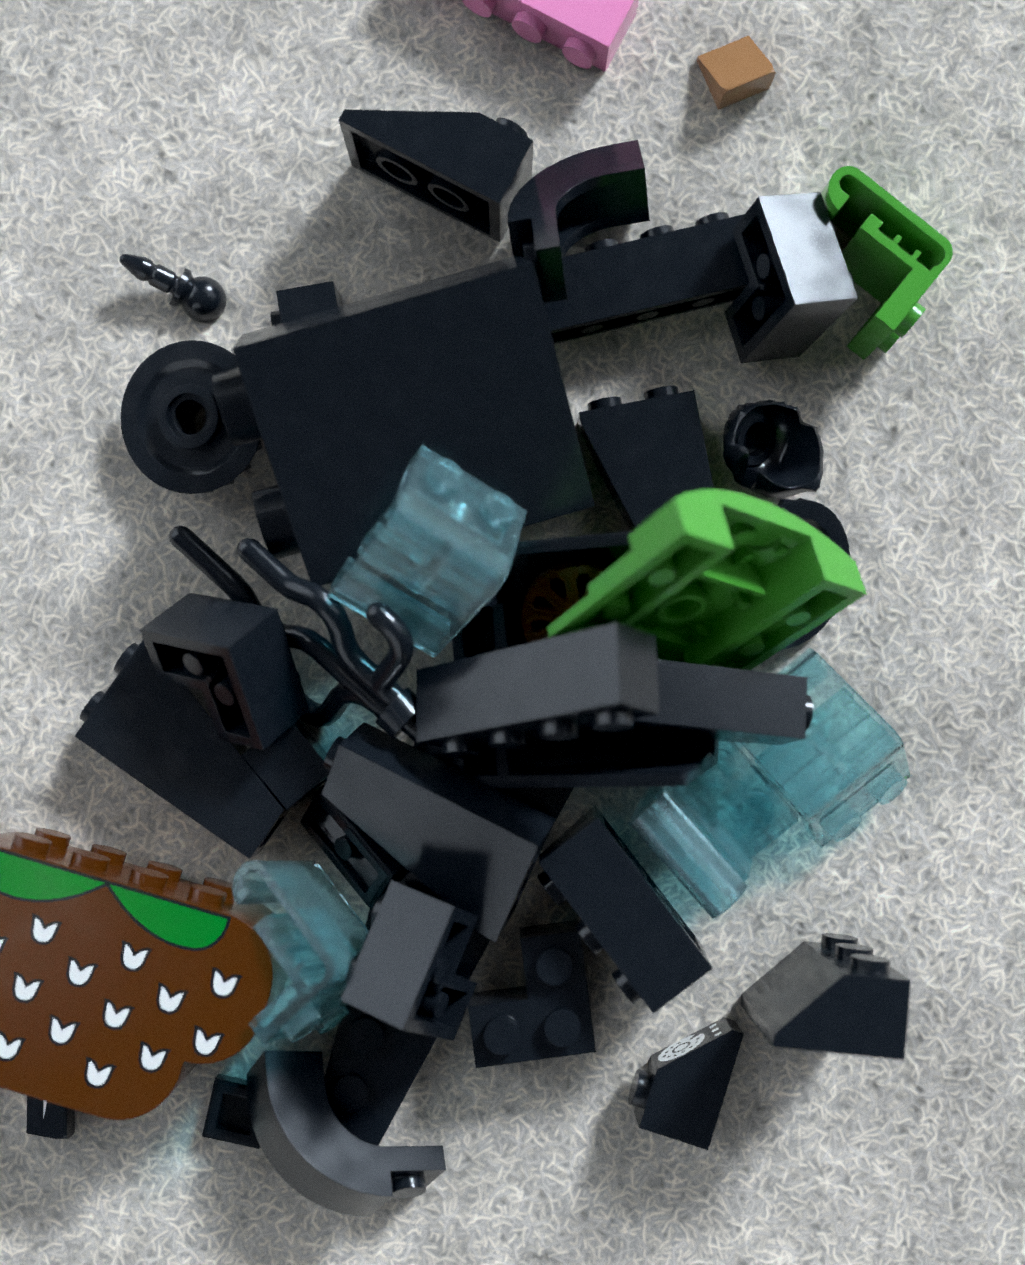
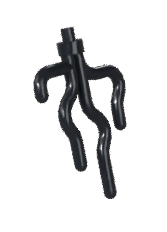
M182 525L176 526L170 531L169 540L171 544L231 600L262 606L254 590L243 577L193 531ZM253 538L242 539L237 546L239 557L285 598L313 610L322 619L329 632L332 644L313 629L301 625L284 624L289 647L309 655L339 682L337 686L330 690L322 704L313 701L305 694L309 710L299 719L313 726H330L340 719L350 704H356L377 717L375 723L390 737L395 739L404 732L420 747L422 743L416 742L417 694L409 687L403 689L396 683L410 664L415 651L414 639L408 625L387 604L374 602L369 605L366 611L367 620L385 637L389 644L388 652L380 664L377 665L361 649L344 607L330 592L317 583L298 577L257 540Z

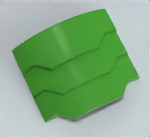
M702 489L686 492L675 497L629 534L631 551L587 585L589 594L551 623L547 630L549 638L618 622L655 635L658 660L752 670L867 593L856 562L828 537L808 523L780 507L759 498L729 490Z

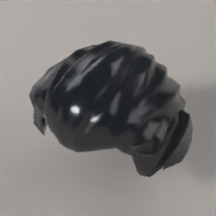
M769 399L738 405L729 414L724 426L723 458L733 474L734 481L740 486L768 498L781 499L802 492H816L820 488L823 476L824 450L821 438L817 432L818 428L803 422L798 406L786 405L784 401L775 402V400Z

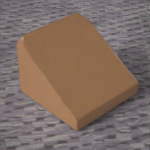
M749 35L697 56L696 59L718 110L770 89L776 74L772 63Z

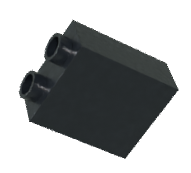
M519 255L242 334L232 348L238 368L212 375L217 405L232 443L237 447L263 439L277 481V485L259 489L252 493L256 517L268 551L277 559L301 553L310 581L320 586L595 506L533 262Z

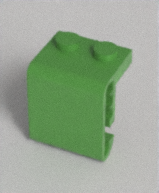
M843 166L833 173L821 195L830 220L852 238L842 251L847 268L852 274L853 281L881 303L847 345L850 350L865 360L877 347L886 353L900 337L902 338L924 313L926 308L919 304L918 301L952 259L953 249L946 237L865 173L853 166Z

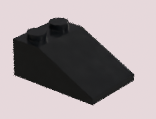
M344 109L339 118V124L353 167L499 243L502 241L508 229L507 219L510 204L517 192L532 178L533 140L528 138L526 131L521 126L502 117L497 118L495 121L480 112Z

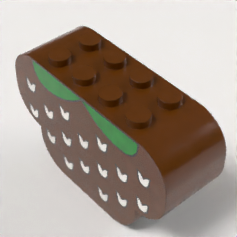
M36 828L34 835L24 832L0 833V1088L108 1120L134 1119L157 1108L197 1064L219 1062L242 1050L277 1008L291 966L292 950L290 939L285 926L277 915L257 901L238 896L237 891L239 887L237 885L210 877L204 878L202 885L181 879L183 872L181 868L158 861H148L146 868L125 862L126 852L105 845L93 844L90 851L69 845L70 835L51 829Z

